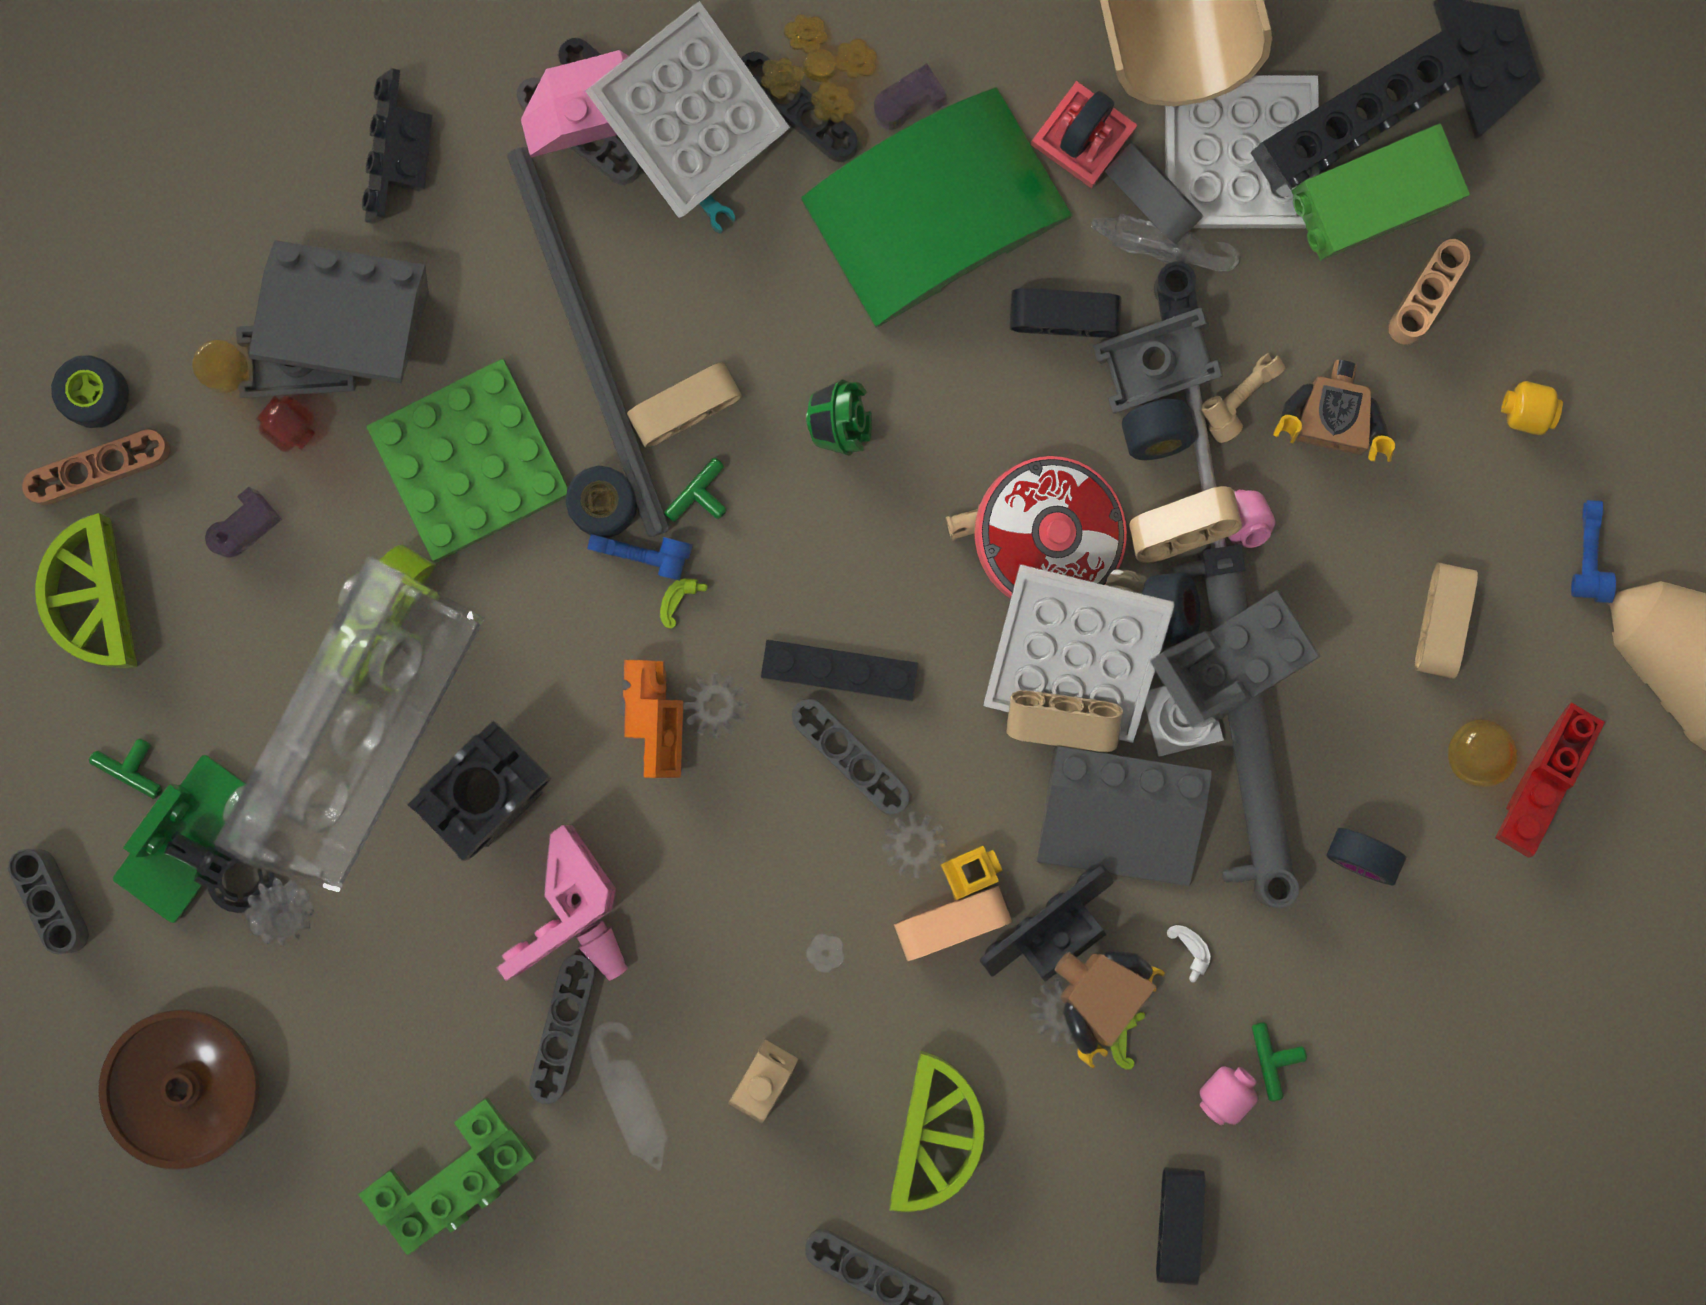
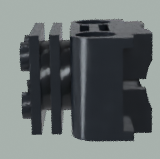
M492 721L481 733L475 734L444 767L433 775L407 805L445 841L462 861H468L484 846L489 847L544 793L542 789L549 783L551 777L497 722ZM489 770L499 781V800L492 809L480 814L468 802L467 787L474 775L480 771Z

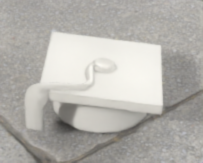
M1166 686L1149 690L1145 708L1158 757L1224 740L1219 720L1206 727L1191 728Z

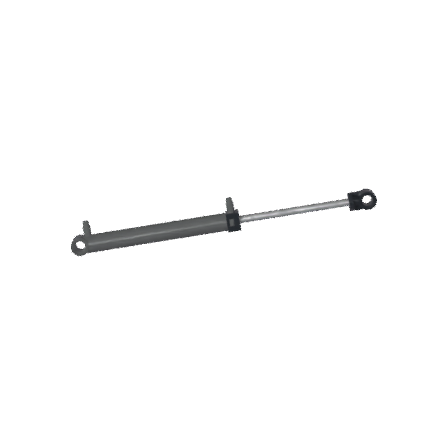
M1174 261L1166 264L1161 269L1154 283V294L1158 300L1161 321L1198 308L1195 292L1196 276L1194 270L1186 263ZM1169 277L1179 278L1183 282L1184 290L1180 292L1171 291L1166 286L1165 279ZM1196 385L1185 389V394L1196 431L1194 448L1201 490L1203 492L1215 488L1216 481L1205 415L1201 410L1203 404L1200 386ZM1225 538L1212 542L1211 549L1201 551L1198 554L1199 560L1185 562L1172 567V573H1187L1190 577L1201 576L1202 581L1205 580L1213 630L1249 608L1243 572L1246 569L1241 544L1226 546ZM1261 693L1228 714L1253 864L1224 870L1222 875L1226 883L1255 880L1254 892L1262 904L1268 907L1284 908L1290 906L1296 900L1299 894V884L1293 873L1264 696ZM1275 877L1280 878L1285 884V892L1278 899H1273L1268 893V884Z

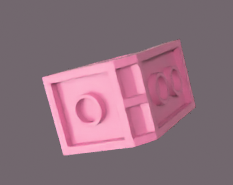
M562 825L550 834L544 896L559 918L550 921L537 930L534 934L538 939L529 945L527 941L521 942L502 955L505 962L497 967L505 981L519 976L612 911L616 888L573 825ZM575 893L581 897V901L576 905L572 902V897Z

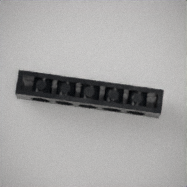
M1444 29L1264 140L1250 153L1274 191L1285 184L1291 190L1310 177L1307 173L1309 169L1316 165L1320 171L1340 159L1337 152L1348 146L1351 152L1371 139L1367 133L1378 127L1382 133L1401 121L1398 114L1408 109L1410 114H1413L1430 103L1428 95L1438 91L1442 96L1461 83L1457 77L1465 72L1469 66ZM1417 70L1426 76L1427 82L1422 81L1418 77ZM1387 88L1396 94L1397 101L1392 100L1388 96ZM1356 107H1360L1365 111L1367 120L1362 119L1358 115ZM1326 125L1336 131L1337 139L1329 136L1326 131ZM1295 144L1301 145L1305 149L1307 158L1301 157L1297 153Z

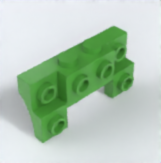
M488 1097L454 1122L472 1148L413 1193L392 1168L358 1194L380 1226L385 1224L407 1256L445 1227L450 1233L470 1219L465 1212L477 1203L482 1209L501 1195L497 1188L537 1158L525 1140L508 1124Z

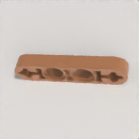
M139 431L32 470L23 480V493L26 498L37 504H54L159 466L169 457V442L156 431ZM149 439L159 444V447L154 449L155 455L152 457L146 453H139L133 457L127 448L131 445V449L136 452L147 447L146 441ZM112 451H120L124 456L123 466L117 471H109L105 466V459ZM76 464H84L88 470V476L83 483L75 485L69 479V472ZM39 479L48 483L60 480L65 487L63 490L62 486L58 484L45 488L46 495L44 496L34 491L35 488L40 486Z

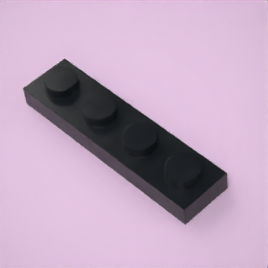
M766 640L761 678L913 701L918 663Z

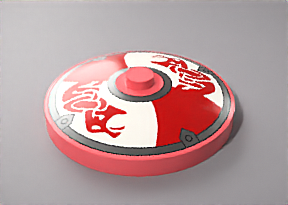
M1045 456L1019 463L1002 473L992 483L979 505L975 522L977 554L988 578L998 590L1010 599L1020 565L1106 585L1110 573L1115 569H1119L1125 553L1126 521L1117 495L1101 475L1089 466L1073 459Z

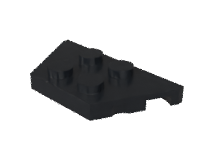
M1434 0L1433 5L1441 31L1444 29L1447 31L1469 66L1457 78L1461 82L1459 88L1474 136L1479 138L1541 81L1519 10L1466 0Z

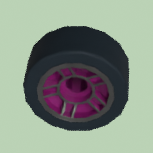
M1345 828L1337 829L1326 856L1332 862L1354 873L1392 886L1395 885L1406 860V856L1397 849L1372 837Z

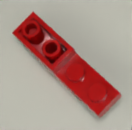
M1572 702L1568 704L1537 751L1506 807L1509 811L1495 837L1497 840L1528 858L1535 855L1566 791L1574 786L1605 724L1603 720Z

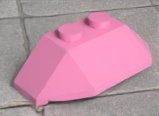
M618 50L545 70L521 118L531 157L617 135L585 90L628 57L627 54Z

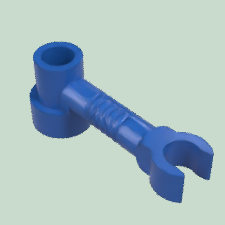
M1587 500V503H1583L1582 512L1584 528L1582 575H1573L1571 595L1572 597L1594 598L1595 602L1612 603L1616 590L1615 573L1598 571V541L1603 516V501Z
M591 534L587 549L659 567V576L680 581L685 559H690L693 544L663 537L660 552Z

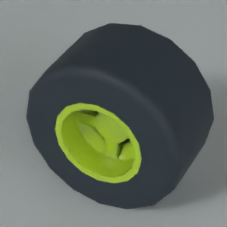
M91 355L76 356L64 362L56 371L51 383L52 399L57 410L67 419L88 428H101L114 423L124 413L129 401L128 385L123 374L105 360Z

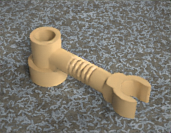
M1269 353L1261 357L1253 368V373L1224 400L1220 396H1215L1203 403L1201 410L1209 421V430L1217 442H1227L1241 432L1243 424L1236 415V409L1263 383L1269 382L1285 370L1286 366L1279 355L1273 360Z

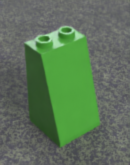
M1441 123L1307 179L1291 190L1294 209L1303 218L1308 230V243L1311 249L1317 252L1320 261L1435 216L1470 195Z

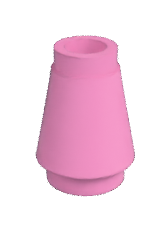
M603 920L592 924L576 936L580 943L578 948L606 976L608 981L615 979L628 969L612 927H607Z

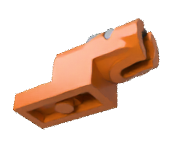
M624 660L620 713L625 717V737L645 738L644 777L681 778L683 700H666L665 661Z

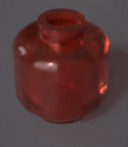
M289 395L283 396L281 399L274 396L256 418L260 422L258 426L259 434L282 452H289L294 446L302 450L316 433L310 428L314 422V414Z

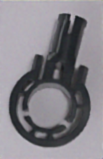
M178 831L172 836L173 841H169L164 853L196 868L197 873L194 876V881L208 888L212 900L224 910L235 913L255 910L268 900L273 891L275 877L272 864L265 853L254 846L246 844L228 846L216 840L214 848H206L181 835ZM253 856L263 863L268 877L263 879L262 869H257L259 876L257 884L250 892L242 894L243 901L246 902H238V895L229 892L224 887L222 878L226 870L236 865V863H248L253 868H258V862L251 858ZM212 862L220 865L219 868L211 866ZM216 888L221 891L220 894L215 890Z

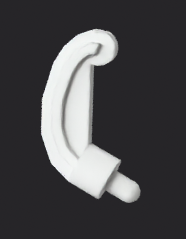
M1180 925L1172 926L1167 930V936L1171 939L1178 936L1195 957L1190 967L1193 971L1189 979L1191 982H1196L1199 975H1204L1209 966L1211 955L1208 946L1191 929Z

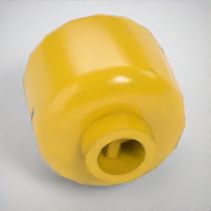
M1523 381L1516 386L1514 391L1508 390L1506 392L1501 412L1507 414V423L1511 429L1534 435H1543L1549 428L1555 429L1562 413L1563 401L1558 399V394L1554 388Z

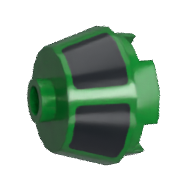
M842 379L811 395L806 413V424L816 447L848 456L854 452L864 451L862 442L871 440L872 414L871 411L865 412L861 396H865L867 392L861 383H848V381Z

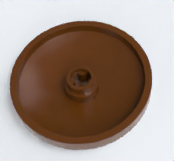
M170 1010L142 1019L127 1029L114 1043L104 1061L100 1074L99 1104L104 1122L110 1134L128 1154L151 1166L164 1169H187L205 1164L221 1156L232 1148L244 1135L257 1108L259 1075L254 1057L248 1045L229 1024L213 1015L200 1011Z

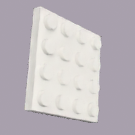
M700 1L585 90L678 218L685 216L790 128Z
M1253 76L1233 91L1211 100L1175 107L1165 106L1166 176L1203 214L1204 217L1193 228H1306L1303 218L1294 209L1293 194L1287 184L1274 191L1250 152L1264 140L1318 108V76ZM1295 144L1297 153L1301 157L1307 158L1305 149L1301 145ZM1317 165L1307 171L1310 176L1308 179L1319 175V167Z
M1020 565L983 706L1009 712L1012 693L1022 690L1107 701L1119 705L1123 710L1119 740L1133 743L1155 672L1149 660L1160 654L1174 602Z

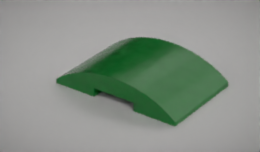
M997 87L954 103L897 132L835 171L801 197L804 206L875 328L941 292L942 287L1004 252L1006 254L1072 218L1067 205Z

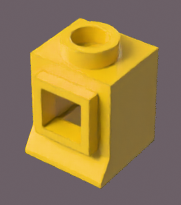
M984 846L977 847L940 864L953 891L955 900H959L999 882L996 874L1002 871L994 850L986 852ZM979 859L986 877L968 884L961 866Z

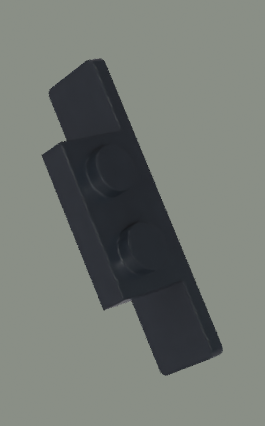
M394 68L378 77L374 86V99L378 100L376 114H374L370 123V136L374 137L373 148L366 160V173L370 174L369 186L365 189L362 197V210L366 211L365 222L372 224L383 219L385 216L388 184L416 191L425 189L432 115L397 106L400 70Z
M1101 865L1096 869L1084 872L1078 878L1077 884L1065 893L1053 896L1046 904L1045 909L1034 917L1030 916L1022 920L1017 925L1015 932L1005 940H999L991 944L986 949L985 955L980 958V962L991 977L995 976L1023 954L1044 982L1057 974L1055 967L1066 953L1070 952L1077 958L1106 936L1103 928L1086 909L1085 905L1113 884L1108 871Z

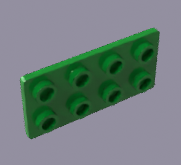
M202 755L180 785L169 784L126 842L123 849L130 854L113 876V881L167 921L176 923L203 886L194 881V876L197 873L196 868L164 853L169 841H173L172 836L178 831L181 835L206 848H214L216 840L231 846L236 842L265 802V797L207 755ZM212 862L211 866L217 868L218 864Z

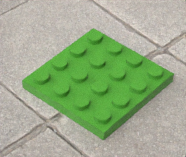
M503 358L366 426L432 561L435 563L566 498L568 486Z

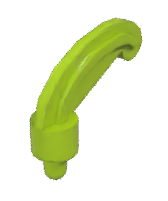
M688 578L680 579V581L676 580L670 585L663 596L660 608V618L664 626L669 629L676 626V620L672 618V615L684 594H697V591H707L708 586L698 583L697 579Z
M1143 1012L1135 1014L1113 1045L1110 1046L1114 1060L1121 1068L1126 1070L1134 1067L1133 1059L1126 1058L1127 1030L1136 1027V1022L1145 1018V1013Z

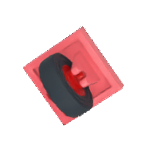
M1076 81L1032 139L1031 145L1092 189L1105 169L1134 133L1137 124L1114 108L1115 102L1106 94L1100 91L1094 94Z

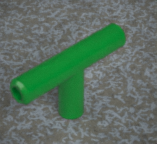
M712 458L664 511L665 515L671 521L676 522L688 507L696 501L714 518L720 519L725 514L726 507L706 490V487L724 469V464L717 458Z
M139 738L136 740L123 764L98 750L94 751L89 758L91 765L152 799H156L162 791L161 785L136 772L151 747L150 743Z
M1265 1022L1253 1024L1252 1031L1268 1100L1271 1102L1282 1100L1284 1096L1277 1068L1305 1062L1307 1060L1306 1050L1300 1046L1273 1052L1267 1024Z

